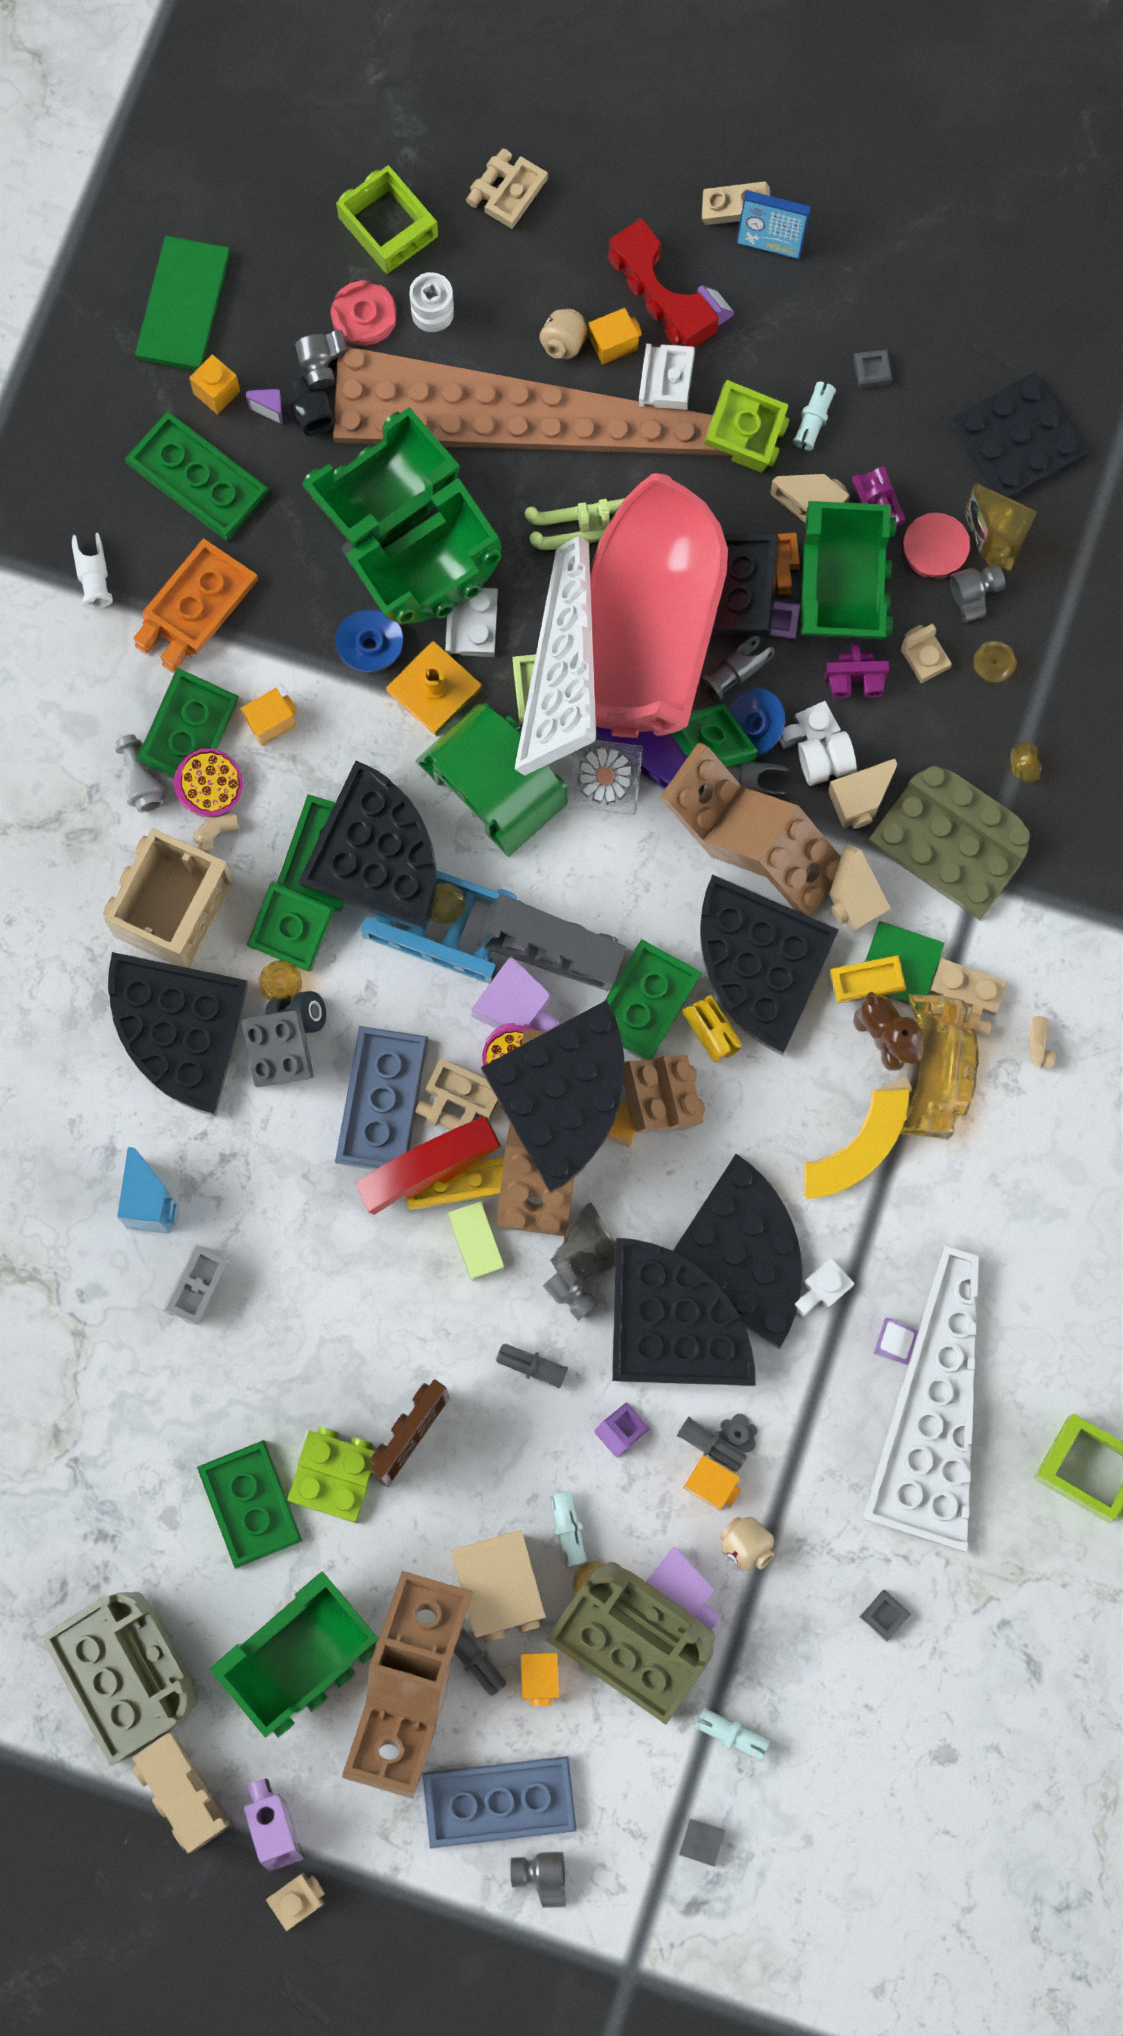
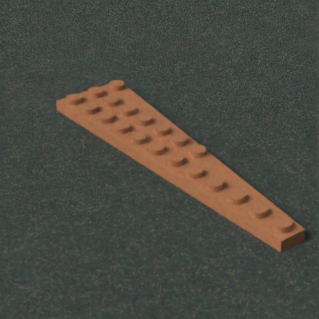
M347 347V352L338 357L334 443L379 444L383 441V425L385 420L393 413H401L410 407L442 446L733 456L703 444L713 415L682 409L654 408L653 404H645L644 407H640L639 401Z

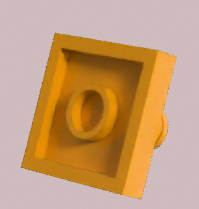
M434 641L386 687L387 693L435 736L482 690V684Z

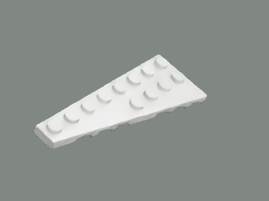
M580 536L559 546L555 552L515 764V770L524 776L595 742L596 739L589 542Z
M945 1245L941 1253L862 1519L966 1552L968 1546L969 1483L971 1480L970 1457L973 1428V1378L975 1369L974 1352L979 1256Z

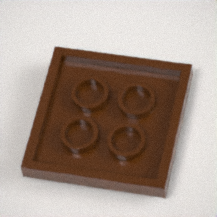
M436 1379L430 1385L425 1382L422 1384L412 1399L415 1405L409 1415L401 1414L391 1429L394 1435L387 1446L381 1443L370 1459L373 1465L370 1471L378 1481L387 1487L390 1486L450 1400L446 1386Z

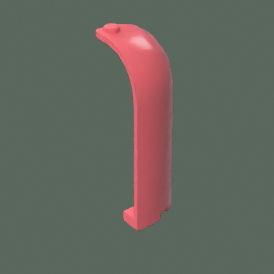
M651 474L624 499L605 529L590 566L596 727L611 729L612 736L638 738L639 732L653 731L656 736H662L680 731L688 726L727 574L728 548L720 523L702 499L665 474Z

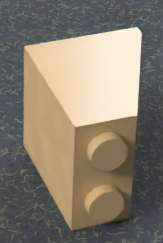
M522 1530L451 1550L461 1588L473 1591L468 1614L476 1639L483 1637L484 1643H489L506 1638L504 1631L518 1627L519 1633H524L541 1628L539 1621L546 1619Z

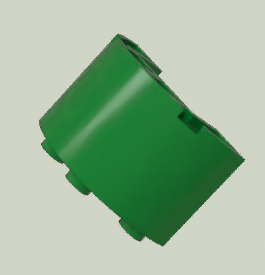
M408 407L401 413H393L385 420L383 425V441L379 444L366 447L360 452L356 460L349 465L343 464L339 466L334 472L330 464L322 469L316 468L304 478L302 486L354 548L373 535L382 547L406 533L435 508L436 505L432 501L431 496L456 479L460 465L413 410Z
M459 478L431 496L439 512L384 549L373 535L345 554L383 614L391 621L405 624L421 622L434 617L441 619L448 616L454 607L465 600L476 597L481 592V586L491 576L501 558L502 546L499 537Z
M808 501L805 530L807 531L803 544L800 622L803 623V626H801L802 636L884 640L886 636H891L893 616L887 615L890 610V592H884L885 580H890L892 561L886 560V547L889 537H895L896 517L890 516L891 505Z
M487 703L483 705L477 704L417 757L416 763L438 786L444 782L485 824V834L510 857L568 804L565 792L569 788L562 778L557 774L554 775L548 765L525 776L515 770L521 728L510 716L502 718Z
M323 1571L294 1594L296 1598L243 1644L235 1645L209 1668L265 1738L273 1733L277 1738L281 1737L295 1724L292 1720L305 1708H308L311 1712L318 1708L328 1699L324 1692L334 1684L339 1688L356 1674L352 1668L359 1661L362 1664L366 1663L374 1655L379 1638Z

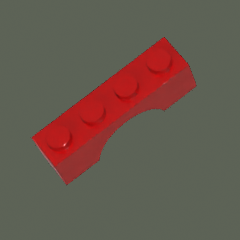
M641 218L609 239L608 259L616 271L621 270L627 277V284L634 295H641L647 303L646 308L650 316L655 321L660 320L664 325L670 342L675 346L695 348L718 332L719 317L700 293L691 295L676 294L667 290L658 282L653 269L660 259L661 242Z

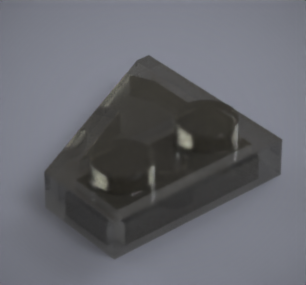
M591 1202L581 1209L575 1224L568 1230L563 1238L564 1242L557 1248L550 1260L568 1291L615 1268L616 1242Z

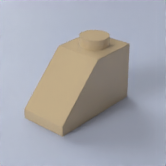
M825 474L777 476L772 481L770 492L774 498L803 522H806L808 501L848 503L850 496L846 487L836 479L831 480Z
M895 759L831 781L828 793L843 828L852 825L856 829L866 826L873 821L872 818L876 816L897 767Z
M850 844L845 846L842 850L829 894L834 903L831 910L841 925L846 924L857 930L891 908L861 849Z

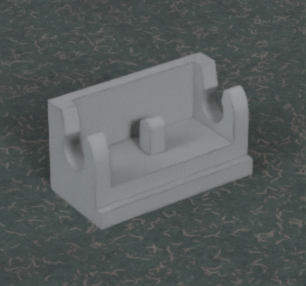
M194 1246L163 1312L172 1316L175 1315L187 1323L198 1325L229 1260L203 1247Z

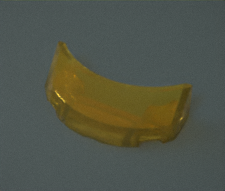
M910 994L909 1002L924 1036V1055L920 1060L916 1088L907 1109L900 1134L948 1140L955 1133L954 1124L959 1115H967L974 1097L977 1084V1068L979 1066L976 1030L969 1029L967 1026L966 1014L968 1008L964 1000L941 995Z

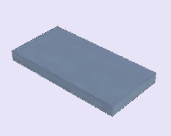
M359 1026L335 1158L336 1164L376 1170L409 1151L428 1036Z
M568 1756L422 1773L430 1848L577 1831Z

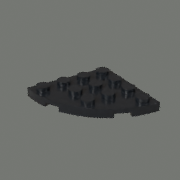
M355 760L298 883L306 889L424 932L431 916L437 883L436 859L428 829L411 800L400 788L393 784L384 774Z
M712 874L706 889L700 921L701 951L709 981L716 996L734 1021L756 1041L783 1056L839 929Z
M112 952L108 974V994L113 1023L127 1054L139 1071L165 1095L186 1107L216 1117L248 988V981Z
M607 1000L481 1067L482 1073L550 1194L566 1185L586 1167L606 1141L619 1111L625 1074L624 1050L616 1018Z
M735 1154L673 1251L702 1268L719 1284L739 1312L747 1329L780 1349L797 1312L795 1303L800 1299L802 1259L799 1241L790 1215L775 1189L750 1163Z
M616 1238L612 1381L756 1386L753 1350L739 1312L719 1284L689 1259L654 1243L637 1239Z

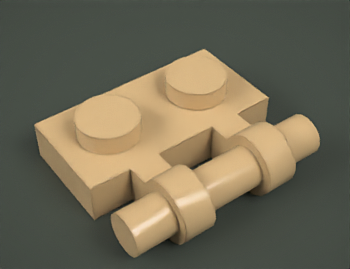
M501 149L496 157H491L486 165L487 170L481 179H476L470 187L471 193L466 198V202L476 208L482 199H487L488 203L485 206V213L513 229L547 181L548 172L521 156L515 165L512 166L508 163L512 158V154L506 149ZM498 177H504L505 179L498 189L492 186Z
M941 958L929 991L930 994L942 997L941 1002L937 1004L927 1000L922 1013L935 1017L934 1021L945 1024V1021L964 1027V1031L974 1035L975 1032L989 1036L993 1023L980 1019L981 1013L985 1012L995 1016L1007 981ZM952 1001L970 1007V1014L951 1009Z
M440 1058L425 1088L426 1092L437 1096L433 1105L421 1100L415 1113L426 1117V1122L437 1126L439 1123L449 1129H455L474 1121L476 1115L480 1117L485 1116L490 1120L498 1100L486 1078ZM448 1102L465 1109L462 1118L444 1111Z

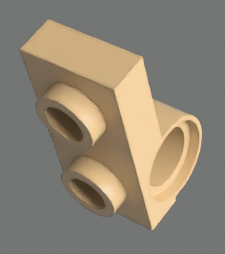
M767 182L703 189V222L705 225L737 221L740 223L746 190L770 196V187Z

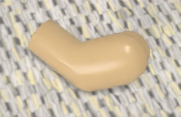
M237 814L206 819L194 833L193 841L196 842V848L204 852L212 851L215 847L213 839L219 833L239 831Z

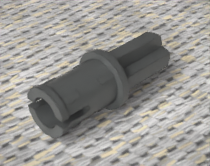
M506 1343L501 1345L496 1357L497 1363L526 1374V1379H529L531 1376L559 1389L568 1370L566 1366L564 1367L539 1357L538 1352L533 1355Z
M691 1417L686 1419L677 1434V1437H681L704 1452V1456L709 1455L733 1472L740 1470L747 1457L745 1453L720 1438L721 1433L717 1432L714 1434L692 1420Z
M462 1627L454 1652L466 1666L464 1668L465 1672L470 1671L486 1692L493 1696L506 1685V1681L486 1657L487 1651L482 1652Z

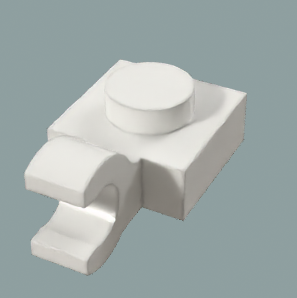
M823 701L795 714L793 720L796 724L785 727L778 741L783 749L791 747L802 740L808 741L817 738L823 742L827 735L838 733L841 729L828 705Z
M830 1258L804 1281V1285L810 1291L795 1303L797 1313L803 1318L819 1302L826 1309L830 1308L855 1283Z

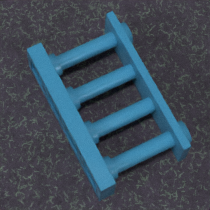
M436 870L435 900L424 932L415 928H409L408 931L396 928L393 920L382 916H376L375 920L369 917L365 918L361 928L363 938L490 984L497 974V966L495 963H492L493 959L490 957L492 951L479 947L477 952H473L470 955L459 951L458 943L475 900L491 906L500 893L517 900V895L504 889H498L495 892ZM446 889L462 895L445 940L437 943L427 939L428 935L425 933L442 890Z

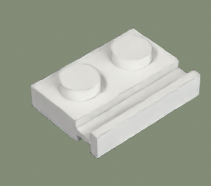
M646 344L639 393L640 407H644L645 404H653L654 408L687 410L695 355L694 347L661 345L660 348Z
M482 588L476 597L465 600L453 608V611L447 616L445 652L448 655L461 654V656L495 657L498 589Z

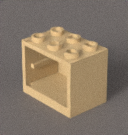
M152 828L148 836L144 835L140 839L135 854L138 856L132 867L127 866L123 871L119 882L121 888L116 898L112 896L108 900L103 913L106 916L104 920L115 938L173 965L190 968L234 879L226 861Z

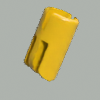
M712 995L694 1003L693 1006L690 1005L682 1009V1014L713 1062L719 1063L722 1061L721 1057L723 1055L725 1058H729L741 1049V1040Z

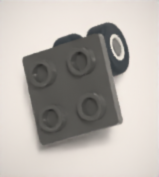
M305 991L297 993L293 998L288 995L273 997L267 1003L265 1015L241 1020L255 1087L307 1080L314 1077L305 1034L320 1031L326 1022L325 1003L318 993Z

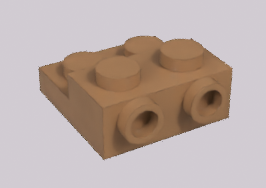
M688 1055L662 1056L655 1060H634L624 1063V1085L636 1133L684 1131L704 1123L702 1116L705 1112V1105L697 1096L694 1084L697 1072L690 1065Z

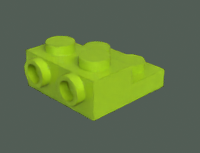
M726 380L703 444L733 455L731 461L762 473L767 466L772 467L779 452V448L775 446L777 438L784 435L789 423V418L785 417L788 404Z
M319 1426L317 1432L309 1430L287 1501L357 1523L373 1474L370 1471L373 1467L370 1459L375 1452L372 1451L373 1443L353 1437L351 1443L338 1440L339 1432Z

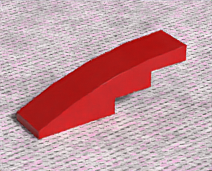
M483 1116L409 1150L356 1181L355 1185L367 1211L375 1215L402 1197L413 1198L437 1181L444 1184L502 1146L488 1118Z

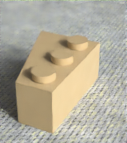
M168 1732L132 1757L136 1764L132 1768L134 1774L143 1786L148 1784L155 1796L152 1799L155 1807L163 1818H168L173 1827L172 1833L180 1846L186 1849L187 1853L197 1851L233 1826L174 1732Z

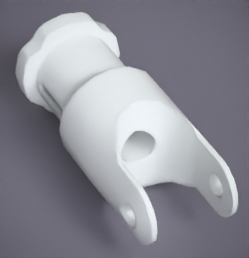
M96 533L98 554L94 556L83 555L78 549L76 535H73L72 549L78 581L83 584L85 595L82 598L83 607L88 609H101L113 602L112 594L107 591L105 579L108 573L103 546L98 533Z

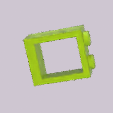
M389 165L380 171H373L368 175L364 183L355 189H349L344 192L339 201L336 202L338 218L386 274L438 237L437 221ZM389 191L415 222L380 247L356 219L355 215Z
M1072 1413L1066 1418L1033 1479L1108 1523L1115 1521L1116 1517L1122 1519L1123 1482L1111 1504L1107 1506L1056 1476L1059 1467L1079 1432L1123 1457L1122 1441Z

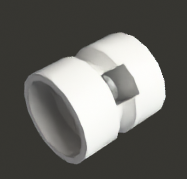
M428 272L418 276L411 284L409 294L413 321L420 329L426 332L442 331L450 325L454 318L451 284L444 276L438 273Z
M846 731L827 735L825 742L815 738L798 743L802 771L809 786L827 782L832 774L836 778H842L857 772L854 750Z

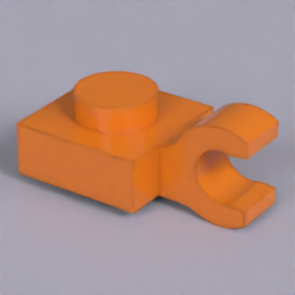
M797 533L778 534L780 543L776 574L777 596L791 595L790 570L799 569Z

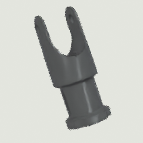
M758 636L750 637L721 661V666L710 675H704L700 678L703 689L716 702L720 701L727 690L736 683H743L771 660L775 653L774 648L770 646L758 655L747 656L757 648L760 642Z
M749 761L726 767L742 787L763 794L782 795L787 793L784 790L764 788L757 783V778L762 771L767 769L789 771L790 768L786 766Z

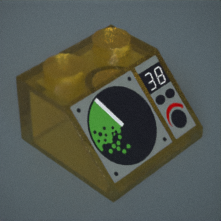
M975 483L964 516L980 557L984 558L989 565L999 564L1001 569L1005 568L1011 571L1028 537L1037 511Z

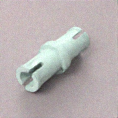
M824 382L816 383L810 403L802 411L801 417L803 420L793 440V444L802 449L805 443L806 451L813 450L821 426L826 424L828 419L826 413L836 393V389L828 383L825 390L823 389Z
M572 1491L549 1496L557 1526L554 1529L555 1536H559L565 1567L588 1563L581 1536L583 1526L582 1522L578 1523Z
M704 1707L695 1726V1729H699L723 1741L724 1747L730 1749L733 1746L757 1758L759 1761L762 1760L771 1741L742 1727V1722L736 1719L732 1722L708 1710L706 1707Z

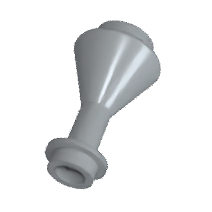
M133 734L119 738L116 741L117 747L115 751L118 754L125 755L130 769L128 805L136 807L140 813L159 808L164 803L162 797L166 794V788L143 767V764L135 761L138 756L137 749L142 745L141 740L137 739Z

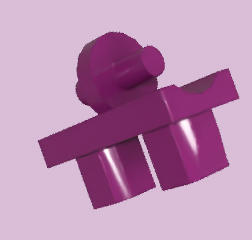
M884 466L872 472L852 477L851 481L860 503L891 505L890 516L896 517V526L905 523L906 519Z
M852 643L851 653H839V662L827 663L824 678L825 683H829L833 699L851 697V683L863 682L864 697H882L884 683L889 672V661H873V652H860V644Z

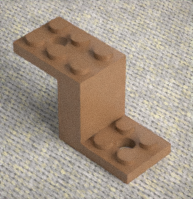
M698 743L661 794L660 800L711 857L767 877L796 911L812 917L832 887L841 856L798 805L742 787L711 749L706 745ZM704 785L703 794L699 798L698 791L700 787ZM810 865V872L807 875L806 868Z
M524 1028L522 1045L547 1031ZM510 1123L505 1146L497 1226L566 1237L574 1178L550 1194ZM538 1197L543 1200V1203L534 1204L528 1201L527 1198Z
M405 1571L401 1572L369 1667L366 1703L342 1778L414 1799L444 1705L451 1660L473 1591ZM426 1609L432 1611L437 1618L432 1623L424 1624L416 1618V1614ZM391 1744L397 1747L400 1753L395 1759L388 1760L380 1755L379 1749L384 1745Z

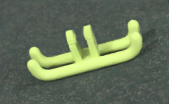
M601 499L598 503L588 505L583 502L578 503L576 507L547 512H538L536 508L528 507L525 511V517L531 524L542 526L578 520L580 532L543 537L541 533L533 532L530 535V543L539 550H555L577 536L582 537L589 544L599 542L610 522L609 515L615 514L624 499L612 501Z

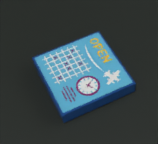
M746 190L736 244L800 259L811 206Z

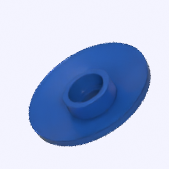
M361 610L343 620L336 632L335 644L338 655L349 667L362 672H376L389 667L398 659L403 648V633L399 624L388 619L382 611ZM368 643H372L376 646L372 649L364 648V646Z
M755 688L743 692L731 704L729 712L759 751L757 756L772 749L780 739L785 725V712L780 699L768 690Z

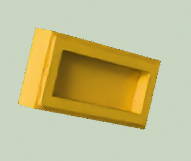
M899 955L830 969L837 1005L864 1000L869 992L884 996L906 990Z

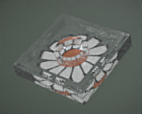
M595 740V742L572 752L567 806L635 815L637 811L643 746Z

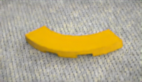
M908 1088L872 1089L867 1116L860 1128L859 1134L845 1148L842 1147L829 1156L803 1162L804 1197L806 1199L819 1198L847 1189L869 1175L883 1161L902 1130L908 1108Z

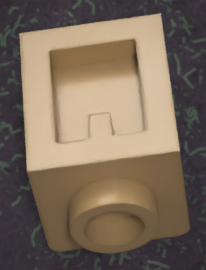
M934 624L925 628L919 625L905 634L906 638L903 640L901 647L903 655L920 683L950 669L952 665L935 637L937 629Z
M302 1873L267 1898L266 1901L287 1931L324 1905L320 1897L325 1892L313 1875L307 1878Z

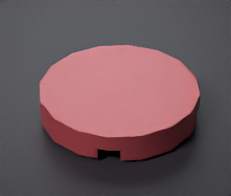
M361 280L349 283L338 291L331 306V318L334 329L343 332L344 340L353 345L368 346L377 344L389 336L395 327L397 309L393 296L385 287L380 284L379 286L371 284V281Z
M928 513L916 518L907 528L903 539V556L908 566L918 575L925 578L928 576L936 579H945L950 577L951 574L957 573L965 565L970 551V538L964 525L954 517L944 513Z

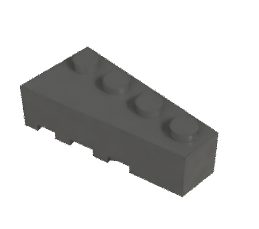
M501 893L488 909L477 943L478 947L507 957L511 956L521 962L608 991L615 983L626 948L625 945L618 943L617 938L611 935L596 934L579 924L565 921Z

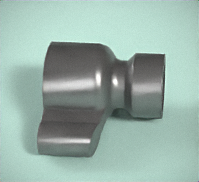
M337 330L327 335L313 334L298 340L295 346L301 367L309 371L307 374L309 388L321 390L332 386L335 383L332 369L328 368V364L347 352L343 332Z
M999 564L987 566L983 572L969 568L950 575L951 590L957 604L960 606L961 615L965 623L985 617V592L995 593L1004 590L1006 587L1005 577Z
M582 1252L543 1285L557 1303L570 1306V1313L577 1321L599 1303L592 1293H586L583 1289L585 1283L594 1272L595 1267Z
M540 1852L533 1860H527L525 1857H511L512 1888L526 1887L529 1883H532L537 1888L543 1908L566 1907L563 1852Z

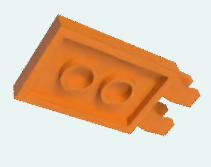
M203 538L142 612L143 619L145 620L142 622L143 626L133 637L136 642L135 648L147 654L157 643L160 635L170 642V645L161 655L163 660L162 666L174 673L176 668L184 661L186 654L190 657L194 653L198 655L256 584L258 575Z

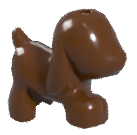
M869 992L862 1007L854 1013L853 1024L858 1032L869 1031L876 1047L881 1051V1062L887 1070L897 1071L903 1067L904 1063L914 1064L920 1062L924 1055V1036L921 1027L912 1018L900 1017L889 999Z

